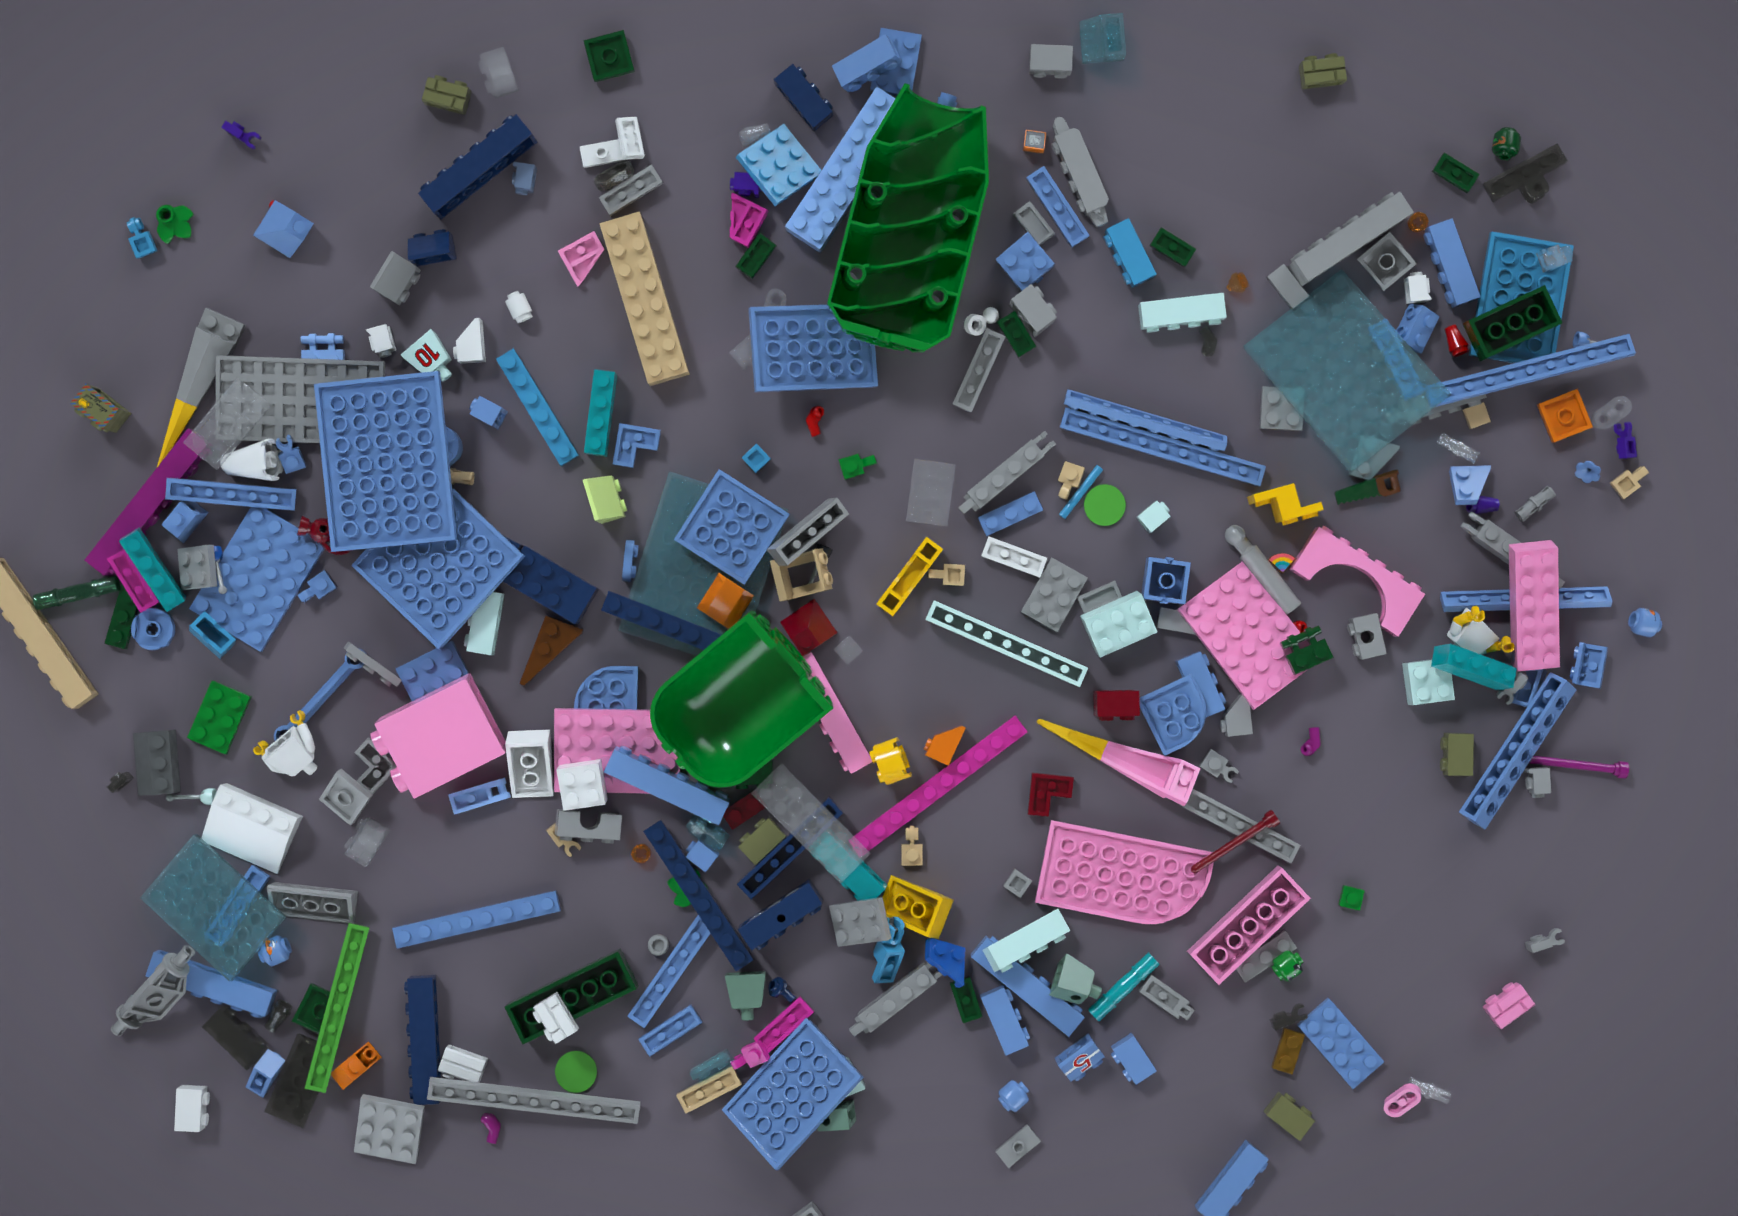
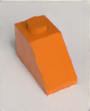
M961 725L936 734L932 739L928 738L923 748L926 750L925 755L949 766L966 727Z

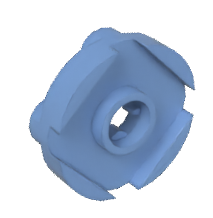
M149 608L133 619L131 633L142 648L159 650L169 646L175 635V623L173 617L164 610ZM152 623H155L156 627H158V632H155V635H152V631H148Z

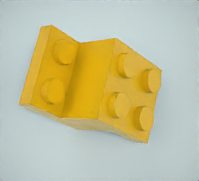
M1294 483L1247 497L1249 505L1255 503L1256 507L1270 503L1275 522H1282L1283 526L1298 522V517L1302 516L1303 520L1319 516L1318 511L1324 510L1322 502L1301 507Z

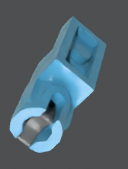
M887 917L892 939L876 942L873 954L877 960V965L872 979L875 984L894 982L905 950L901 945V940L904 935L905 924L899 917Z

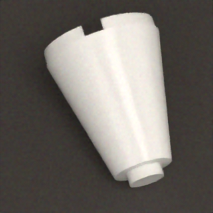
M265 439L224 455L221 460V468L227 475L275 481L280 478L277 477L278 474L283 472V466L278 457V453L281 450L276 449V441L274 439Z

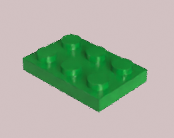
M211 680L187 738L220 753L228 754L252 696Z

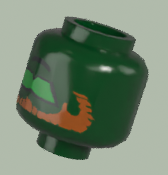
M1511 127L1501 128L1493 137V154L1501 160H1509L1518 155L1521 143L1520 134Z

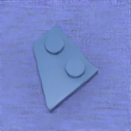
M1491 465L1450 466L1449 475L1455 505H1477Z

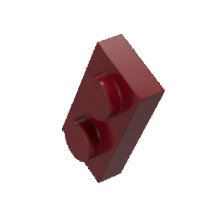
M755 789L728 807L723 817L733 830L765 809L767 805Z

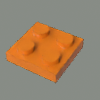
M1578 389L1537 404L1552 443L1593 428Z

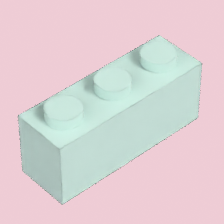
M493 592L468 619L470 632L466 634L464 646L467 647L466 651L486 655L495 654L505 594Z

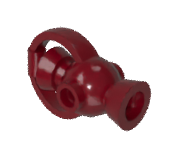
M301 516L297 536H306V533H309L315 542L320 543L327 552L334 555H344L352 551L331 552V548L326 544L330 542L328 518H319L310 522V519ZM319 529H324L325 533L320 532Z

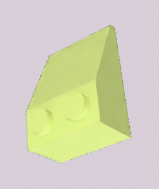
M611 475L583 480L595 521L603 524L626 517L624 512L628 510L625 500H621L618 493L622 491L618 479L615 480Z

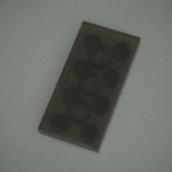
M300 1033L297 1034L264 1111L301 1128L305 1127L319 1094L318 1091L305 1089L317 1040Z

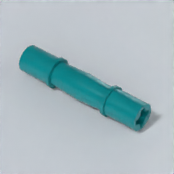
M1148 952L1134 966H1131L1132 969L1119 979L1106 994L1103 993L1088 1011L1100 1022L1113 1008H1116L1118 1002L1126 997L1142 980L1145 981V978L1160 964Z

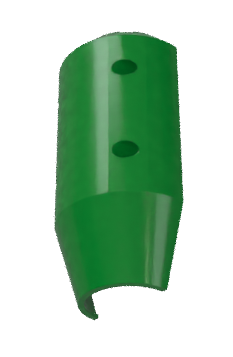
M905 83L866 147L827 306L846 334L853 335L858 340L898 351L907 349L911 352L919 353L928 350L951 336L989 183L987 121L985 106L956 108L941 105L918 96L910 89V85ZM953 215L957 216L960 219V221L955 220L953 218ZM850 272L857 277V280L851 277ZM932 295L938 297L940 302H935Z

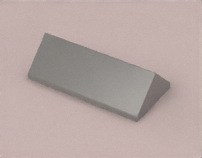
M274 882L267 886L271 915L354 924L358 891Z

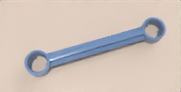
M345 655V662L301 709L305 713L303 723H306L355 669L363 668L364 663L353 665L350 662V658ZM297 714L295 716L296 719L299 720V715ZM290 721L288 725L278 727L274 732V740L276 741L279 738L281 730H289L291 727H297L298 725Z

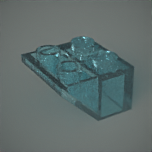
M1123 13L1102 14L1079 22L1082 64L1124 61L1126 57Z

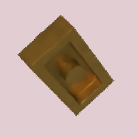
M1283 1028L1271 1066L1273 1069L1293 1075L1305 1034Z

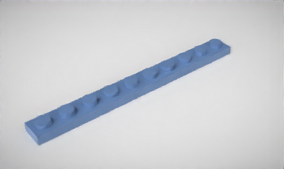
M1630 334L1425 386L1424 391L1429 407L1434 408L1634 356L1636 352Z
M1067 407L1064 410L1059 427L1258 487L1261 486L1266 469L1264 465Z

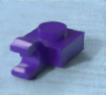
M225 120L221 127L244 142L251 149L256 148L251 144L252 138L262 139L256 132L245 133L243 131L245 128L235 121L231 124Z
M1624 422V430L1621 429V424H1614V432L1620 436V438H1617L1616 445L1619 459L1637 458L1635 437H1632L1631 422Z

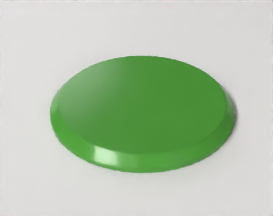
M1098 485L1092 488L1085 497V513L1097 525H1112L1118 522L1125 512V498L1120 490L1112 485Z
M570 1051L558 1060L555 1076L563 1089L579 1093L593 1085L597 1076V1067L592 1057L587 1053Z

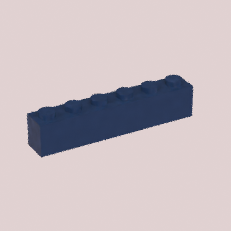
M608 591L601 611L702 650L722 635L612 591Z
M829 796L737 883L738 887L752 900L836 821L844 811Z
M436 975L410 976L404 984L405 994H408L405 1012L406 1015H409L406 1033L407 1036H410V1045L407 1048L408 1057H411V1066L408 1069L409 1078H412V1087H410L409 1091L410 1099H413V1104L417 1105L439 1104L441 1101L427 1100L430 1077L441 1078V1072L438 1071L440 1065Z

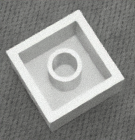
M601 759L559 765L557 776L563 811L606 804L608 798Z

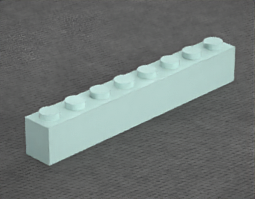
M933 601L925 619L1077 687L1081 686L1088 670L1087 667L937 601Z

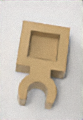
M556 823L546 829V832L558 848L564 844L565 853L571 857L572 854L569 852V848L576 846L580 850L581 847L576 841L560 840V836L555 835Z

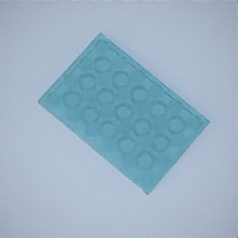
M194 834L140 897L228 981L234 980L286 918L278 908L197 834Z

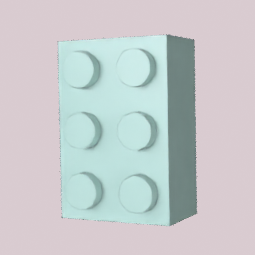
M1138 591L1080 616L1095 653L1100 658L1157 633L1144 598Z

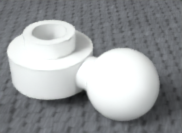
M988 307L984 310L982 316L970 314L964 321L965 331L971 335H981L985 331L986 323L993 324L998 320L999 312L993 307Z

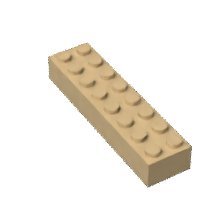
M640 211L599 223L649 386L690 375Z

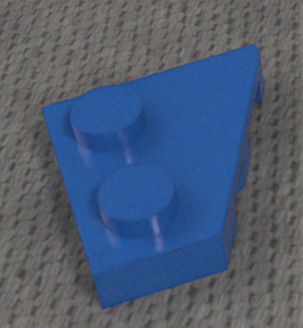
M934 938L926 939L925 960L932 966H935L943 976L948 975L955 981L954 985L956 987L964 986L965 947Z

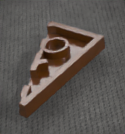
M545 616L519 684L525 686L581 635L584 630Z

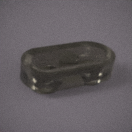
M628 160L618 162L599 173L595 177L594 183L599 191H609L617 184L631 178L634 168Z

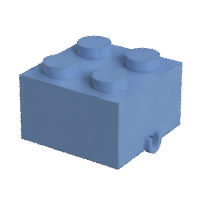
M1029 232L1025 233L996 258V262L1021 291L1030 284L1039 283L1043 279L1042 276L1055 266V263Z
M1147 557L1141 593L1144 600L1159 601V603L1185 604L1191 562L1176 561L1170 557H1165V559Z

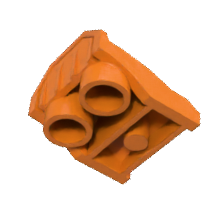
M718 573L697 609L729 629L739 621L754 595Z

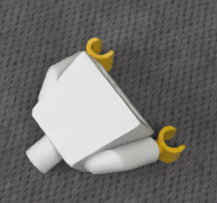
M301 710L297 711L300 717L299 720L296 719L294 714L290 716V721L297 724V727H291L270 746L266 741L258 742L259 746L253 748L254 754L262 755V760L272 772L295 776L303 770L308 775H312L317 769V765L312 762L315 751L314 741L307 724L303 723L305 713Z

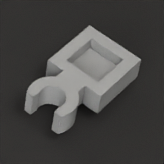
M1212 749L1208 751L1199 767L1216 778L1221 773L1224 780L1230 783L1233 780L1228 777V772L1233 771L1237 774L1239 772L1235 767H1227L1226 764L1229 760Z

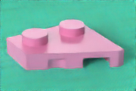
M595 231L558 250V253L576 285L579 286L605 249Z

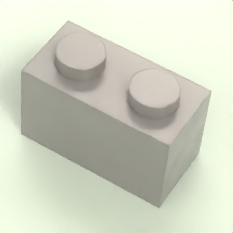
M1031 44L1029 74H1033L1034 77L1038 78L1046 77V75H1054L1055 78L1070 76L1072 72L1073 46Z

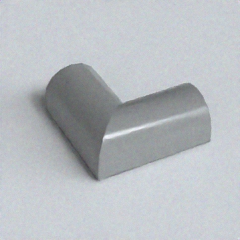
M368 737L354 753L369 766L357 782L373 795L391 776L390 770L397 766L388 754L381 756L376 750L372 739Z

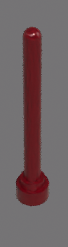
M1269 810L1262 817V821L1191 867V872L1198 873L1265 828L1276 827L1280 824L1279 819L1272 810Z

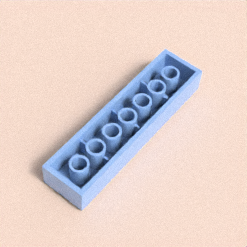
M878 87L875 88L785 226L787 232L819 253L822 252L852 206L866 147L895 100L894 97Z

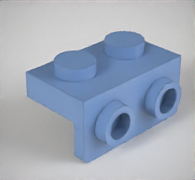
M1410 303L1395 331L1398 341L1414 352L1422 354L1440 316L1424 305Z
M1583 642L1579 643V647H1575L1574 659H1576V664L1570 671V679H1573V684L1601 689L1608 647Z

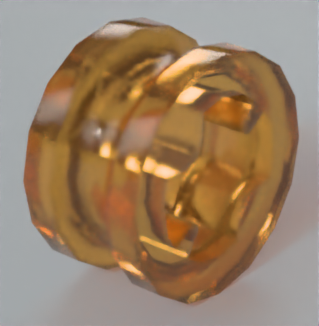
M1416 212L1408 219V227L1413 232H1421L1428 225V217L1422 212ZM1417 217L1423 220V224L1419 227H1416L1417 224H1413Z
M646 844L636 845L631 852L633 860L637 863L646 862L651 855V850ZM636 849H645L647 852L644 854L647 855L646 858H637L636 854L638 852H636Z

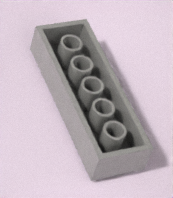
M1393 192L1389 193L1377 202L1378 206L1374 203L1360 213V218L1356 215L1342 225L1343 229L1339 226L1325 236V241L1320 238L1307 248L1308 252L1304 249L1290 259L1292 263L1287 268L1299 284L1304 286L1413 214L1414 211L1402 193L1398 192L1395 195Z

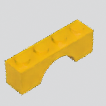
M926 537L876 605L893 617L942 552L943 548Z

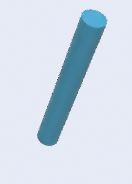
M1095 466L1061 510L1059 515L1062 518H1067L1103 471L1100 466Z

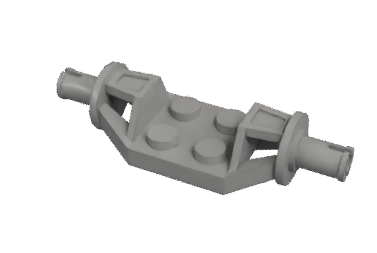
M185 945L178 954H165L162 962L155 968L154 973L128 998L125 1004L117 1008L116 1016L118 1021L111 1027L113 1034L122 1036L127 1028L138 1029L144 1022L161 1020L186 993L187 975L190 971L187 962L195 955L192 947Z

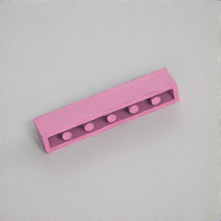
M810 652L803 657L811 666V675L813 677L817 676L825 687V697L828 695L833 703V709L820 719L822 723L819 726L824 735L829 734L832 739L829 744L834 753L839 752L842 760L839 762L844 771L849 770L852 774L870 764L872 759L813 653Z

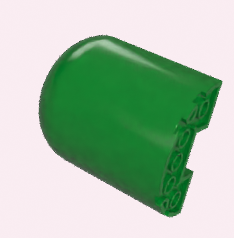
M749 611L663 683L652 700L650 708L651 724L656 736L662 742V748L668 754L673 752L678 757L675 761L682 770L686 769L696 780L709 786L730 787L744 782L833 709L831 698L828 695L825 697L824 685L817 676L813 677L811 675V666L776 627L774 629L770 628L771 624L764 616L760 614L756 617L755 611Z

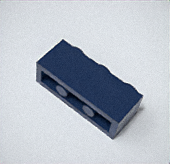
M791 64L773 79L774 84L814 132L833 117V106L826 98L823 100L818 95L820 91L813 82L809 84L805 79L807 75L800 66L796 68L794 64Z

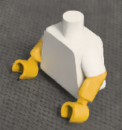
M1473 606L1471 610L1466 608L1462 614L1453 618L1450 630L1447 633V636L1454 642L1453 645L1480 655L1499 651L1501 648L1507 653L1514 650V643H1511L1510 637L1504 636L1501 642H1499L1500 638L1483 622L1485 613L1483 610L1480 611L1479 607Z

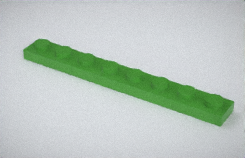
M353 923L348 924L305 1089L326 1093L370 927Z

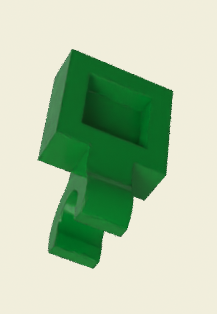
M859 454L838 459L845 480L865 474L864 467L877 464L874 455L860 459Z

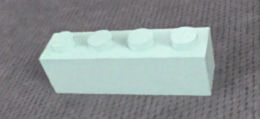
M1224 293L1140 302L1138 305L1141 330L1147 329V333L1157 332L1162 327H1167L1168 330L1180 329V325L1187 324L1188 328L1199 327L1204 322H1209V325L1221 324V320L1227 318Z
M1056 909L983 949V952L993 971L996 972L1001 969L1003 973L1013 968V962L1019 960L1022 963L1031 958L1029 953L1035 950L1037 953H1040L1049 948L1047 943L1054 941L1056 944L1066 938L1064 934L1069 932L1070 929L1059 909Z

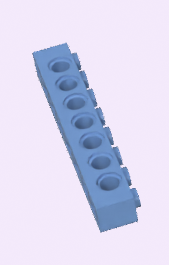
M1552 672L1549 673L1460 809L1459 813L1469 821L1483 829L1487 828L1576 692V689L1567 680Z

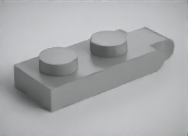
M1152 974L1149 975L1139 989L1140 993L1177 1019L1182 1016L1188 1021L1195 1011L1189 1006V1000Z

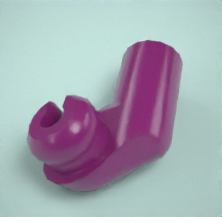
M1319 727L1309 728L1310 738L1300 749L1303 755L1311 756L1321 746Z
M484 1113L481 1116V1122L489 1130L486 1141L496 1144L501 1123L494 1114Z

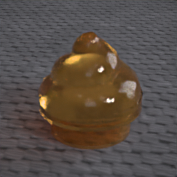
M1235 272L1231 275L1226 288L1230 291L1242 293L1245 291V288L1249 287V283L1243 272Z

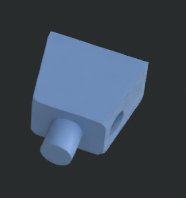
M181 501L165 519L162 526L182 543H185L209 512L196 502Z

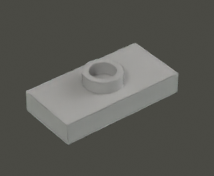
M1026 1124L997 1148L995 1152L1007 1167L1010 1168L1039 1144L1041 1140L1029 1125Z

